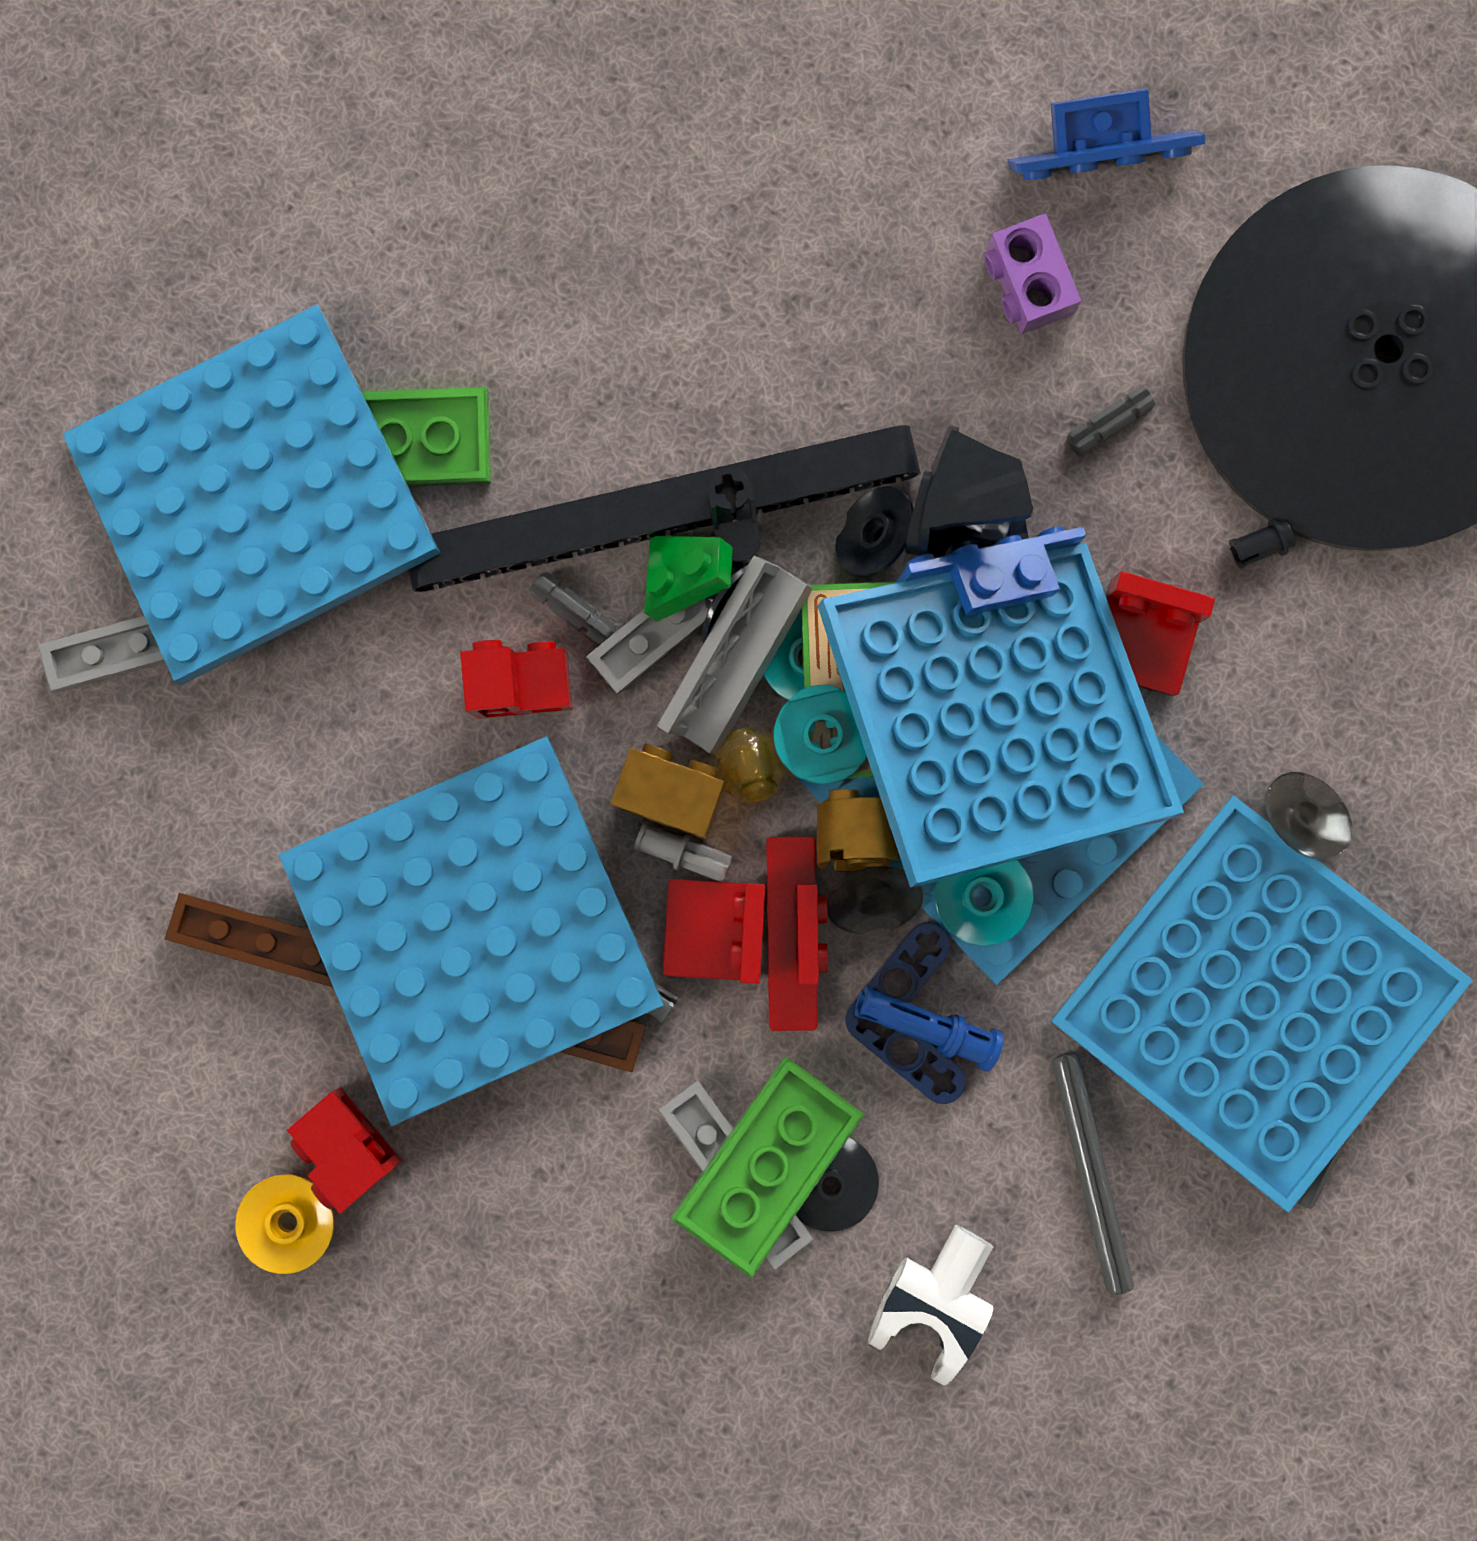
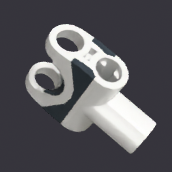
M955 1225L931 1271L905 1257L882 1297L870 1330L868 1344L882 1350L891 1336L895 1337L902 1328L909 1324L922 1323L931 1326L939 1333L941 1346L940 1355L934 1365L931 1379L943 1386L951 1382L974 1352L992 1316L993 1305L971 1294L970 1290L994 1246L965 1228Z

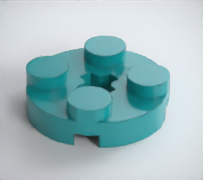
M831 685L810 686L795 693L781 708L774 725V745L780 761L796 778L813 784H833L850 777L865 761L867 755L846 692ZM819 721H824L827 728H835L837 732V737L830 739V747L827 749H821L818 742L811 743L808 734L815 731V723Z

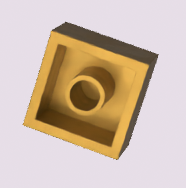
M644 743L642 751L630 747L610 804L620 810L706 840L725 788V781L717 778L719 769L695 760H690L688 768L672 762L674 756H672L671 752Z

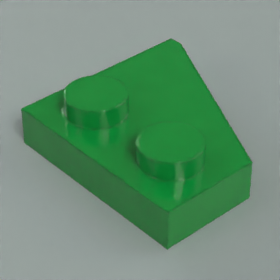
M655 536L651 538L644 613L658 622L718 593L722 589L731 587L733 547L720 537Z

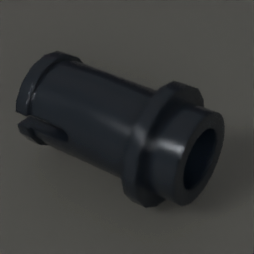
M1271 519L1268 521L1267 527L1229 540L1230 550L1236 565L1242 569L1248 564L1279 553L1281 556L1287 555L1289 548L1294 547L1296 544L1294 533L1286 520L1278 522L1276 519Z

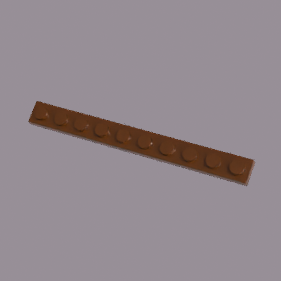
M184 893L178 894L164 940L333 987L309 929ZM630 1020L560 1052L633 1073L646 1025Z

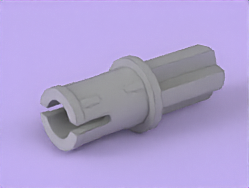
M646 821L638 833L634 850L638 852L642 851L673 863V869L675 870L683 867L717 881H723L727 876L732 859L729 854L692 841V835L686 833L682 837L653 826Z

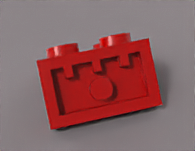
M1120 571L1110 580L1106 599L1138 687L1173 697L1177 696L1182 687L1199 623L1211 617L1216 598Z
M671 879L668 882L663 974L673 977L740 980V983L760 984L765 884Z

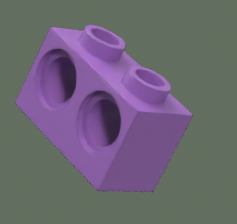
M1046 213L992 233L987 246L988 252L984 253V261L991 279L996 280L999 278L1005 292V295L1001 297V303L1010 324L1017 322L1021 334L1071 316L1076 312L1081 303V298ZM1022 247L1030 253L1032 260L1025 263L1017 262L1010 256L1009 249ZM1031 290H1039L1047 296L1049 304L1043 307L1035 306L1028 300L1026 293Z

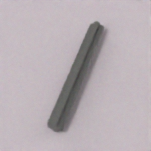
M1075 1054L1060 1055L1053 1059L1052 1065L1105 1287L1111 1295L1127 1293L1133 1290L1134 1284L1080 1059Z

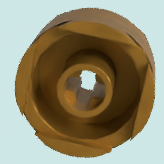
M832 790L829 791V799L817 805V866L819 868L825 869L830 861H835V871L882 872L890 871V861L901 860L880 795L879 798H859V791Z

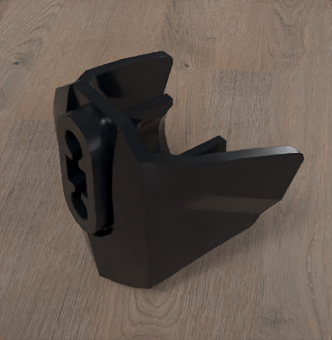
M950 426L931 466L932 472L925 471L923 473L908 529L906 554L914 556L933 554L935 558L949 556L953 551L967 545H977L978 549L994 546L998 541L1014 535L1021 536L1022 540L1028 539L1029 535L1025 519L1033 515V505L1021 460L992 449L960 433L959 427Z

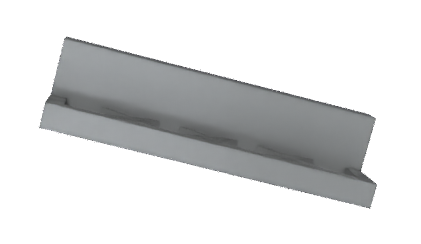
M754 555L657 726L669 734L684 736L708 753L717 755L813 587L779 566Z

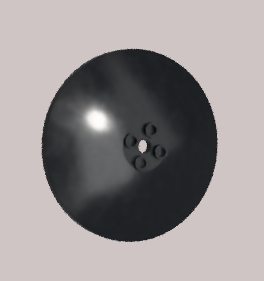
M1392 165L1363 166L1332 172L1297 185L1269 201L1232 234L1214 258L1192 303L1185 329L1182 363L1186 402L1193 427L1205 453L1217 472L1245 503L1267 520L1276 519L1278 522L1286 520L1294 535L1315 543L1359 551H1392L1417 547L1442 540L1477 523L1476 187L1442 173L1415 167ZM1386 338L1397 344L1399 357L1396 362L1384 363L1375 356L1374 344L1377 340Z

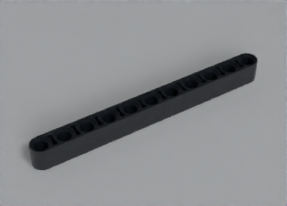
M907 425L889 427L432 533L431 535L440 554L408 570L412 589L414 592L434 590V585L436 584L439 585L440 589L481 579L480 574L485 573V578L526 569V563H531V566L534 567L573 558L572 553L577 552L578 556L620 547L619 542L621 541L624 542L625 546L650 540L655 536H666L665 531H670V535L711 526L708 482L711 475L723 467L738 468L748 476L753 490L756 515H758L757 510L762 509L763 513L804 504L803 499L807 498L810 503L849 494L850 488H854L855 492L896 483L895 478L900 477L901 481L909 480L921 474L911 429ZM732 514V521L736 520L735 514Z

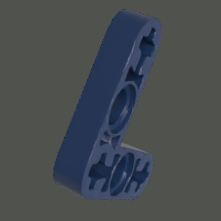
M921 923L914 926L864 987L872 988V990L889 997L910 1003L946 959L950 951L948 934L942 927L933 923ZM932 932H935L939 936L935 944L940 950L935 956L930 953L924 954L918 964L925 966L926 970L919 976L912 965L898 958L904 950L909 957L912 958L920 947L919 943L915 940L918 934L921 933L929 936ZM894 968L906 970L911 979L908 991L900 996H892L885 990L883 985L886 973ZM859 993L845 1013V1024L850 1034L930 1100L938 1104H948L957 1100L965 1088L963 1072L948 1057L941 1055V1052L932 1044L893 1030L886 1036L882 1048L878 1049L873 1045V1042L881 1038L870 1028L864 1029L862 1033L856 1030L859 1021L854 1016ZM903 1036L914 1039L918 1046L916 1058L908 1064H899L891 1056L893 1042ZM928 1052L936 1056L934 1060L928 1063L935 1070L942 1074L947 1069L952 1070L953 1074L950 1077V1081L955 1086L950 1092L944 1089L939 1090L937 1094L932 1092L931 1089L935 1083L923 1071L918 1080L911 1076V1073L923 1065Z

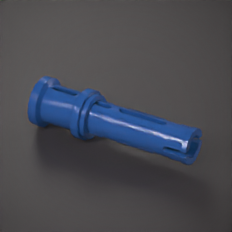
M864 987L856 1002L854 1012L856 1017L879 1023L890 1029L927 1041L930 1044L936 1045L941 1055L949 1058L957 1055L976 1062L978 1069L989 1072L992 1070L1002 1051L1004 1040L1002 1031L994 1028L986 1031L966 1023V1019L963 1016L957 1014L948 1017L937 1015L902 1000L884 995L869 987Z

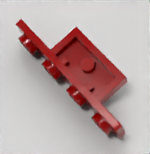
M769 837L766 841L769 1028L771 1031H814L818 1026L817 984H819V973H828L827 943L818 944V924H827L826 894H817V885H815V840L813 837Z

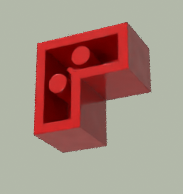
M485 640L472 643L473 650L460 651L465 711L475 718L486 719L573 710L568 653L564 648L556 649L555 642L527 644L526 652L515 653L510 647L502 646L501 640Z
M341 1087L331 1091L286 1130L293 1138L290 1141V1145L298 1157L307 1164L313 1162L316 1165V1168L307 1175L314 1183L311 1186L314 1196L327 1209L334 1207L339 1214L403 1161Z

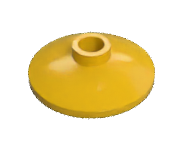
M292 1174L271 1176L253 1186L242 1199L236 1214V1236L246 1257L259 1268L276 1274L296 1273L317 1262L329 1247L334 1233L333 1209H327L317 1200L311 1190V1186L314 1183L309 1179ZM283 1213H292L296 1217L297 1225L295 1229L288 1230L282 1226L281 1216Z

